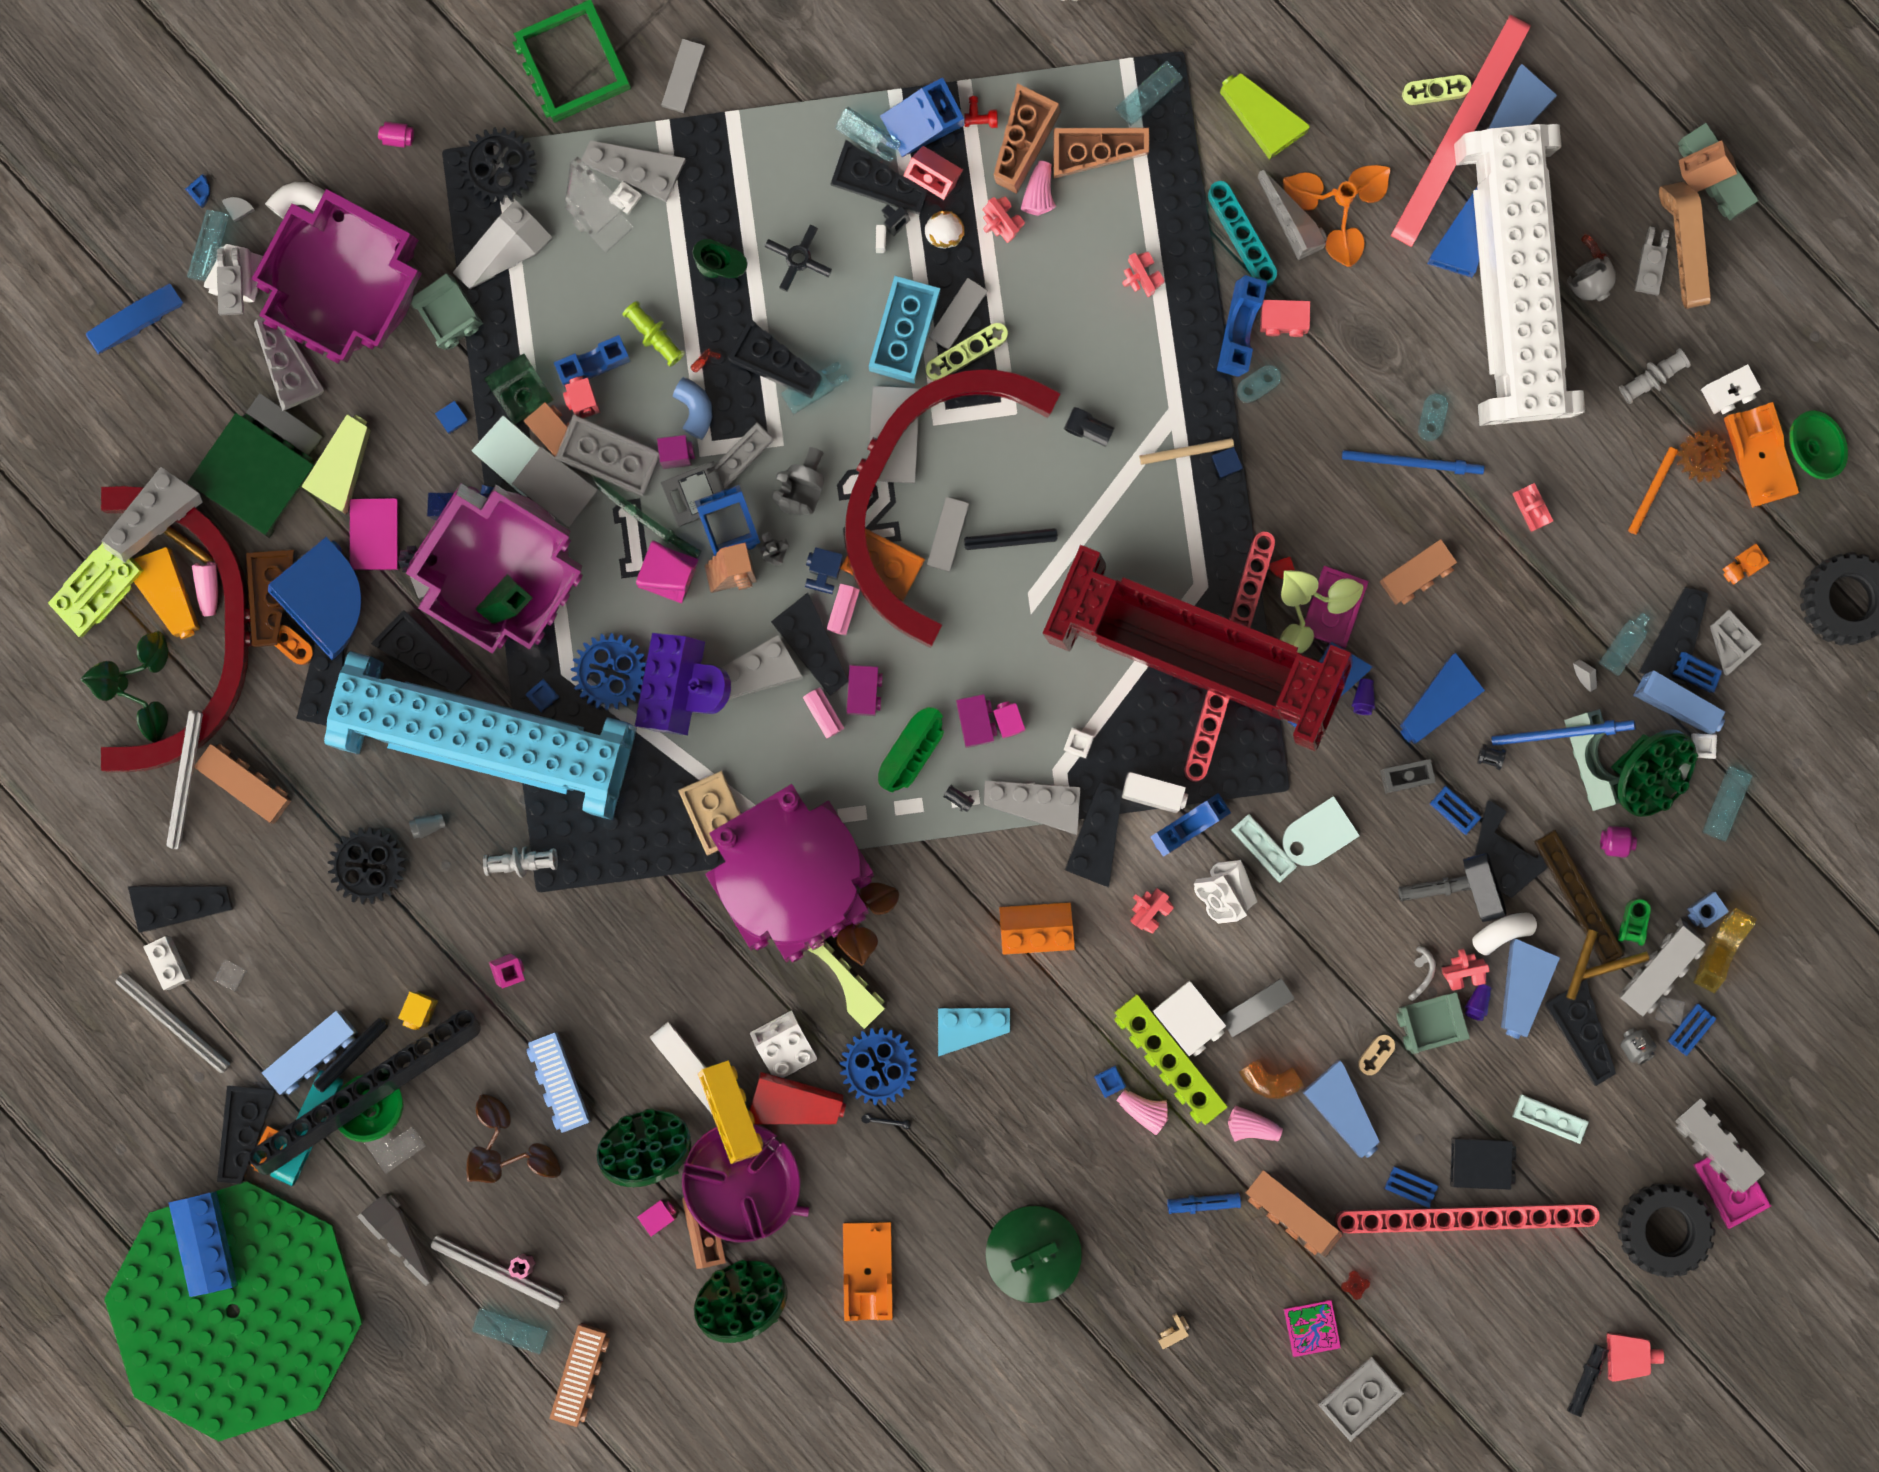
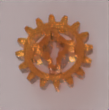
M1697 431L1694 434L1695 439L1689 435L1686 437L1688 443L1682 442L1680 444V447L1684 450L1677 452V455L1682 457V460L1677 462V464L1684 465L1685 468L1681 472L1683 474L1688 471L1690 473L1689 480L1696 476L1697 483L1702 482L1704 478L1708 483L1712 481V475L1717 479L1721 476L1719 471H1726L1727 467L1723 463L1730 461V458L1725 457L1729 449H1723L1722 447L1725 444V440L1717 441L1718 434L1710 437V432L1706 431L1702 436L1700 431ZM1697 442H1706V444L1701 447L1698 445H1693ZM1714 449H1716L1718 457H1716ZM1706 451V460L1699 464L1702 458L1700 454ZM1704 467L1713 469L1709 472H1701V469H1703Z

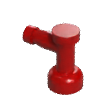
M970 96L969 113H964L965 127L976 124H988L990 128H998L997 109L990 110L988 114L979 115L978 97Z

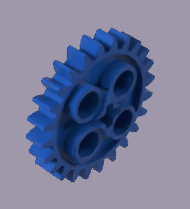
M611 633L609 639L606 640L605 636L601 634L600 641L598 642L594 637H591L592 645L590 646L584 642L583 645L586 650H577L581 656L580 659L573 658V661L578 666L571 668L572 672L577 673V676L572 677L571 680L579 682L574 689L576 691L583 690L580 694L581 698L589 696L587 704L590 705L596 701L597 709L602 704H605L606 711H609L611 704H613L615 709L619 710V703L621 702L628 707L627 699L630 698L635 702L636 698L633 694L635 692L641 694V690L638 687L643 684L641 679L644 677L645 671H642V669L646 667V663L640 662V660L645 655L643 653L636 654L640 647L637 645L631 648V639L623 643V635H620L615 640L614 634ZM600 651L608 653V659L605 663H598L596 660V655ZM627 658L631 661L630 668L625 671L620 670L619 662ZM590 664L605 669L613 666L612 669L615 672L630 676V679L625 680L615 675H610L607 678L606 673L590 668ZM597 673L600 675L601 681L598 685L592 686L589 684V677ZM621 681L623 683V689L620 693H613L611 691L613 682Z
M871 1028L869 1036L864 1031H861L862 1039L859 1040L854 1036L855 1045L846 1044L850 1052H842L847 1061L840 1062V1065L846 1066V1070L841 1071L840 1074L847 1075L848 1077L843 1081V1084L851 1083L852 1086L848 1092L856 1090V1099L861 1095L865 1096L864 1103H867L872 1098L875 1106L878 1099H881L883 1104L886 1105L888 1097L893 1102H896L895 1094L897 1093L903 1097L904 1094L901 1089L906 1088L910 1090L911 1088L906 1082L908 1080L915 1081L910 1072L917 1071V1068L911 1067V1063H914L917 1059L909 1058V1055L914 1050L905 1049L908 1041L899 1042L901 1034L893 1038V1030L884 1035L883 1028H880L879 1034H875L874 1029ZM883 1043L888 1044L891 1048V1054L885 1058L879 1056L877 1052L878 1046ZM869 1047L873 1048L878 1062L885 1063L882 1070L889 1083L888 1086L884 1085L879 1072L872 1070L875 1064L868 1051ZM859 1054L867 1055L869 1057L868 1066L864 1068L859 1067L856 1064V1057ZM895 1065L901 1069V1076L898 1079H891L888 1076L887 1071L890 1066ZM869 1076H876L879 1079L880 1083L876 1089H869L866 1086V1079Z

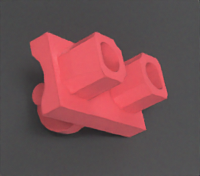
M993 197L982 209L986 214L983 218L987 222L983 230L986 233L993 230L996 236L1001 234L1007 243L1014 239L1025 222L1020 215H1015L1012 218L1008 216L1006 212L1012 206L1007 197L1000 199Z
M1149 251L1139 255L1136 253L1129 255L1130 259H1128V262L1135 274L1133 275L1130 268L1124 271L1127 277L1122 282L1124 287L1131 285L1136 292L1141 289L1137 282L1139 281L1147 297L1154 295L1155 290L1164 284L1165 281L1159 271L1149 276L1147 275L1145 268L1154 264Z
M1535 483L1513 493L1514 499L1531 532L1553 522Z
M1158 888L1152 894L1146 891L1142 897L1135 894L1132 898L1137 903L1132 910L1136 914L1130 922L1141 930L1144 929L1154 933L1159 927V923L1153 916L1158 911L1167 916L1174 909V906L1168 900L1169 896Z
M1464 949L1458 950L1459 957L1451 958L1452 965L1441 967L1442 974L1453 991L1464 988L1463 977L1471 976L1473 985L1485 984L1486 972H1489L1488 964L1485 963L1483 958L1476 960L1474 953L1466 955Z

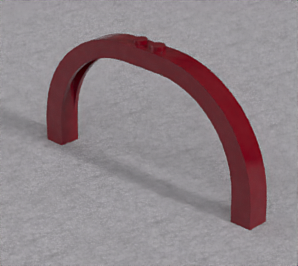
M971 370L951 374L929 383L908 397L896 409L886 422L878 438H872L867 450L871 451L868 458H862L856 469L860 473L852 489L845 518L846 553L854 579L865 599L887 623L929 648L932 647L942 624L918 613L896 598L880 579L871 561L865 534V518L870 496L902 434L920 415L939 403L961 396L990 395L1012 400L1048 418L1060 393L1025 376L999 370Z
M128 486L101 487V511L107 514L124 513L143 488ZM193 507L183 518L175 522L185 526L195 534L212 555L222 579L225 599L224 665L218 687L206 708L201 712L203 717L198 750L221 729L240 698L248 668L249 646H252V634L248 632V623H251L250 608H248L247 585L240 561L223 532L208 517ZM186 727L175 735L152 744L131 747H101V771H147L181 760Z

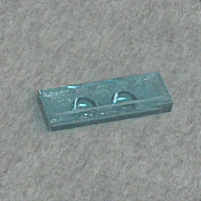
M1166 61L1115 107V110L1132 126L1174 88L1183 77Z
M206 210L187 274L188 278L206 281L217 260V249L221 246L229 215Z
M479 1308L472 1328V1332L539 1355L548 1334V1330L483 1308Z

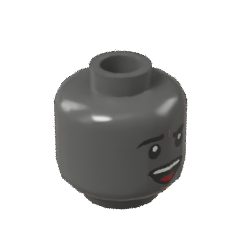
M1632 1028L1623 1034L1625 1038L1620 1046L1630 1062H1638L1641 1065L1655 1056L1654 1052L1657 1046L1647 1030L1641 1029L1637 1031L1636 1028Z

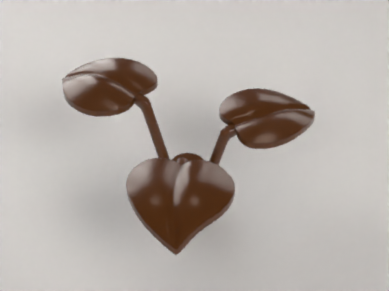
M870 883L860 889L859 896L867 909L869 908L874 914L880 915L888 913L896 906L899 900V891L886 884ZM851 923L845 929L839 931L836 944L851 959L863 966L877 948L878 938L870 929L865 927L859 928V924L854 925Z
M485 1094L479 1095L475 1107L476 1115L483 1125L488 1128H495V1133L487 1148L477 1146L469 1152L466 1166L467 1181L495 1183L502 1176L501 1168L522 1158H528L527 1165L534 1173L548 1178L559 1177L561 1169L555 1154L549 1147L540 1143L532 1144L529 1147V1153L524 1152L501 1162L500 1154L495 1150H491L500 1133V1128L506 1129L510 1126L511 1117L506 1106L498 1099Z

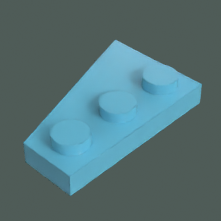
M938 1008V1056L1010 1032V1008Z

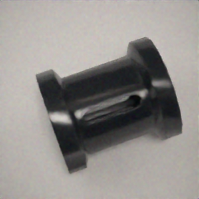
M1482 744L1477 764L1481 765L1484 763L1495 766L1497 770H1501L1506 750L1502 749L1499 751L1488 748L1486 744Z

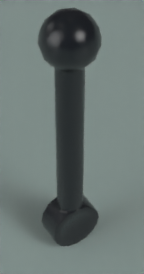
M864 1114L861 1118L865 1124L875 1122L902 1126L904 1129L911 1127L909 1120L902 1122L874 1118L868 1114Z

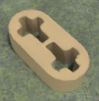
M1388 1035L1377 1036L1358 1061L1359 1070L1365 1075L1376 1074L1395 1049L1394 1040ZM1387 1039L1389 1041L1387 1044L1389 1050H1382L1378 1055L1376 1053L1380 1048L1378 1042ZM1373 1056H1376L1377 1058L1373 1062L1375 1068L1366 1071L1364 1069L1366 1066L1363 1063L1364 1060H1371Z

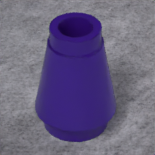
M1360 679L1352 703L1354 713L1371 715L1375 709L1373 680Z
M1484 984L1477 986L1464 1007L1466 1009V1016L1474 1020L1483 1021L1484 1016H1487L1491 987Z

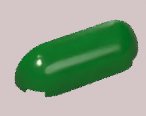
M932 707L924 708L911 718L880 766L878 782L883 789L893 793L903 787L908 788L913 783L944 734V730H942L943 715L939 710Z

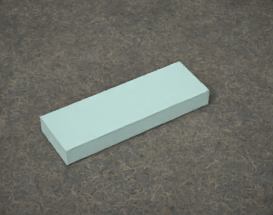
M1250 814L1231 829L1279 883L1297 867Z
M1520 1095L1512 1116L1581 1144L1589 1121L1524 1095Z

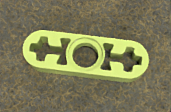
M1464 75L1412 81L1405 86L1402 97L1409 105L1460 99L1468 94L1471 89V82ZM1457 81H1460L1461 85H1465L1462 92H1459L1458 88H1454L1449 91L1450 94H1447V82H1449V87L1456 86ZM1433 84H1439L1443 88V93L1440 96H1435L1431 93L1430 87ZM1423 86H1426L1425 93L1417 94L1416 99L1412 95H1408L1411 88H1414L1415 92L1423 91Z

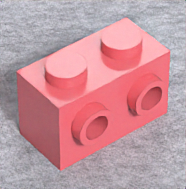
M922 146L912 157L904 176L944 200L955 187L963 169Z
M1263 300L1260 309V332H1266V336H1280V333H1289L1290 337H1303V334L1308 333L1310 327V301Z
M580 376L569 380L570 383L565 385L567 392L563 393L569 410H573L574 414L581 418L601 413L589 379H583Z

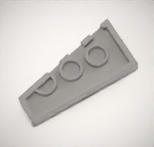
M985 781L983 805L1077 835L1080 787Z

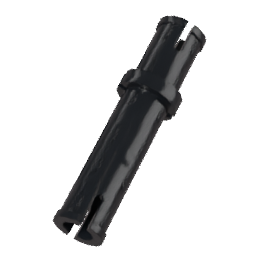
M1594 1344L1587 1363H1584L1582 1367L1584 1371L1571 1403L1567 1408L1568 1412L1582 1417L1598 1375L1602 1373L1601 1368L1609 1352L1608 1349Z

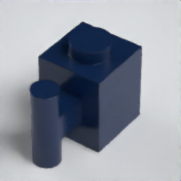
M815 547L814 553L809 552L806 566H810V573L818 576L817 580L807 578L805 587L833 595L835 586L827 584L826 581L827 578L838 579L843 555Z

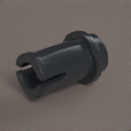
M952 784L943 796V798L961 808V812L963 810L968 812L975 802L971 795L967 796Z

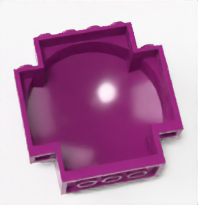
M328 189L325 190L313 214L291 203L252 277V280L258 282L257 288L268 294L272 290L259 314L260 317L265 319L263 324L277 330L278 326L286 330L284 335L301 344H303L304 340L307 341L306 347L321 355L327 352L326 357L338 364L341 360L348 363L353 352L361 350L364 345L372 350L375 346L382 349L388 336L399 326L407 314L413 298L414 288L422 274L407 265L408 261L414 257V249L419 240L410 233Z
M460 483L408 566L406 574L429 587L418 609L492 654L496 648L501 649L508 638L507 636L531 649L534 643L538 645L545 634L542 630L546 624L551 626L557 616L556 612L559 609L558 606H564L570 597L571 586L576 587L583 577V574H581L582 565L569 558L567 547L571 542L569 539L570 530L557 523L542 506L525 496L508 492L496 485L487 498L480 495L477 488L467 487ZM508 574L531 595L532 599L516 616L492 624L477 612L475 608Z
M790 784L709 833L725 862L705 875L750 950L756 949L758 951L769 944L768 940L772 938L785 962L787 963L791 960L793 963L804 956L803 952L810 948L815 950L825 944L824 940L831 935L835 938L838 936L839 931L845 929L846 926L851 923L857 925L866 919L865 915L868 914V910L858 895L856 887L859 886L861 889L869 885L874 874L855 844L851 833L841 821L829 800L809 811L793 784Z

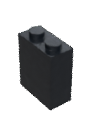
M1451 1138L1450 1186L1455 1188L1511 1190V1184L1514 1185L1516 1179L1515 1170H1512V1160H1516V1146H1512L1513 1141Z

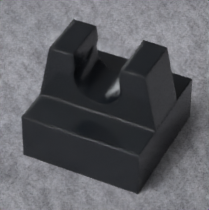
M887 204L881 210L886 219L884 224L887 231L893 236L910 221L907 211L901 206L895 211Z

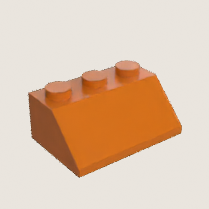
M1071 903L999 907L1002 955L1075 950Z

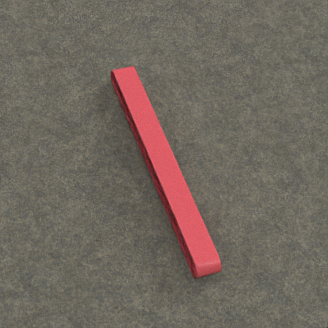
M1513 15L1509 16L1391 237L1410 247L1414 244L1456 166L1454 144L1465 133L1475 131L1531 27L1530 24Z
M1268 532L1257 534L1251 543L1229 620L1249 628L1252 624L1275 546V539ZM1260 538L1267 539L1269 548L1266 550L1259 548L1257 540ZM1252 561H1259L1262 564L1261 572H1254L1251 569ZM1246 583L1253 584L1256 588L1255 594H1246L1244 585ZM1239 606L1247 607L1249 610L1248 617H1240L1237 613V608ZM1207 691L1184 768L1185 777L1192 782L1202 780L1208 772L1229 701L1228 698ZM1211 697H1220L1222 700L1221 708L1216 709L1211 706ZM1205 719H1212L1215 722L1214 731L1205 730L1203 727ZM1203 741L1207 743L1209 750L1206 754H1200L1197 751L1196 745L1198 742ZM1193 764L1199 765L1202 769L1201 776H1192L1189 771L1190 766Z
M1589 1204L1368 1209L1340 1211L1335 1217V1225L1344 1233L1590 1227L1597 1224L1600 1215L1597 1208ZM1565 1209L1568 1213V1218L1564 1222H1559L1557 1214L1560 1210ZM1585 1209H1590L1592 1217L1589 1221L1584 1222L1581 1218V1213ZM1537 1210H1542L1544 1213V1219L1540 1223H1536L1533 1219V1214ZM1493 1211L1496 1214V1220L1492 1224H1487L1485 1216L1488 1212ZM1513 1211H1518L1520 1219L1517 1223L1512 1224L1509 1220V1215ZM1465 1212H1470L1472 1215V1221L1468 1225H1463L1461 1222V1216ZM1418 1213H1422L1424 1216V1223L1421 1226H1415L1413 1223V1217ZM1440 1213H1446L1448 1215V1222L1440 1226L1437 1223V1217ZM1372 1214L1375 1215L1377 1221L1375 1226L1369 1228L1365 1225V1218ZM1393 1214H1398L1401 1219L1396 1227H1391L1389 1224V1218ZM1346 1215H1350L1353 1220L1349 1228L1341 1226V1219Z

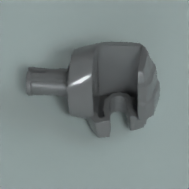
M809 447L803 466L793 464L788 470L777 473L776 479L782 482V487L779 491H774L773 501L780 506L782 512L800 516L814 513L824 485V476L816 471L824 454L823 451Z

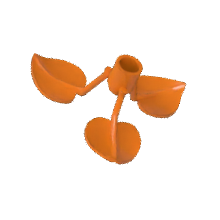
M1378 165L1358 168L1352 172L1348 181L1342 182L1339 185L1338 189H1332L1331 192L1321 195L1324 190L1323 182L1313 173L1304 172L1284 177L1283 188L1304 211L1314 210L1318 205V199L1324 200L1333 195L1336 202L1344 206L1341 230L1332 231L1327 237L1325 246L1328 254L1334 260L1347 267H1351L1358 262L1363 253L1364 238L1356 228L1346 230L1348 209L1356 194H1358L1362 201L1367 203L1380 201L1388 189L1390 168Z

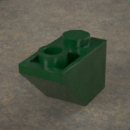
M507 574L475 610L489 622L495 624L516 616L532 597L519 583Z

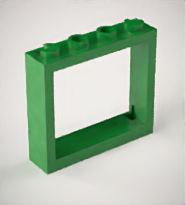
M587 0L514 33L516 41L512 43L517 54H523L526 60L522 65L527 76L532 75L535 83L531 85L536 96H542L545 102L541 107L546 118L551 116L554 123L631 90L591 0ZM587 14L617 81L555 108L525 41Z

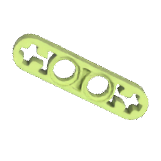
M1001 323L991 324L930 360L926 365L927 377L935 381L951 375L1001 346L1007 340V328ZM993 329L997 331L1002 330V339L998 340L996 337L991 339L989 342L991 346L988 347L987 341L982 335L986 334V337L989 338L993 335ZM974 340L981 341L984 345L983 350L978 353L973 352L970 349L971 342ZM954 352H959L963 355V361L958 365L950 361V355ZM946 358L947 365L951 369L948 371L945 366L940 370L941 375L931 374L932 365L940 367L944 364L942 359Z

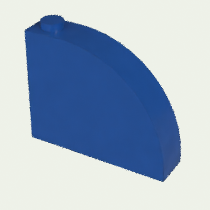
M325 537L268 585V592L333 660L343 651L354 634L360 614L361 593L356 574L348 560L341 553V547L334 540L330 541Z

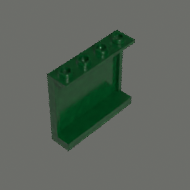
M235 413L187 483L270 538L275 531L272 528L314 468L313 462L315 460L305 453L299 456L293 451L295 449L293 445L284 439L281 443L274 439L276 434L265 426L262 430L254 425L256 420L244 413L243 416Z

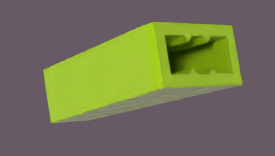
M1240 73L1236 77L1231 75L1222 82L1221 95L1269 160L1308 133L1310 127L1305 121Z

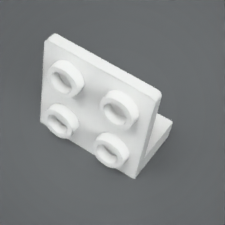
M792 1010L750 1032L754 1045L771 1075L784 1078L817 1060Z

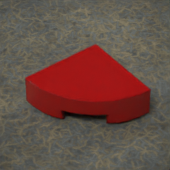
M1291 557L1269 563L1268 566L1272 574L1283 580L1284 571H1295Z

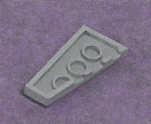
M590 140L580 162L587 167L620 182L623 181L633 188L667 202L686 162V158Z
M262 317L256 319L254 325L282 411L322 395L324 389L295 341L284 335L286 330L279 326L275 330L263 324L265 319Z

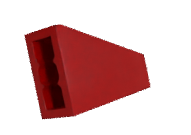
M760 1072L749 1110L753 1114L755 1124H836L838 1117L843 1118L846 1104L843 1103L842 1094Z

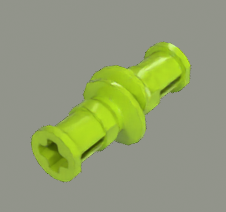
M639 301L633 302L624 310L622 315L625 318L628 317L636 326V329L644 335L643 345L645 347L653 345L654 349L660 352L668 361L667 365L669 367H672L682 359L685 352L679 350L672 342V339L666 335V329H660L664 324L663 321L655 323L653 318L648 316L640 307Z

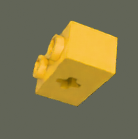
M409 992L398 1019L404 1021L402 1025L413 1030L428 1027L438 1000L419 992Z

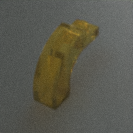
M1736 908L1728 917L1725 916L1702 956L1693 983L1716 993L1726 980L1730 963L1738 947L1754 927L1756 918Z

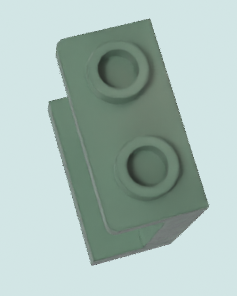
M447 273L412 298V307L419 311L436 338V345L441 349L449 350L459 344L460 339L473 335L478 331V327L483 324L456 279Z
M1457 992L1398 1008L1399 1013L1396 1014L1397 1021L1400 1027H1404L1406 1036L1403 1037V1042L1406 1050H1410L1411 1054L1470 1039Z

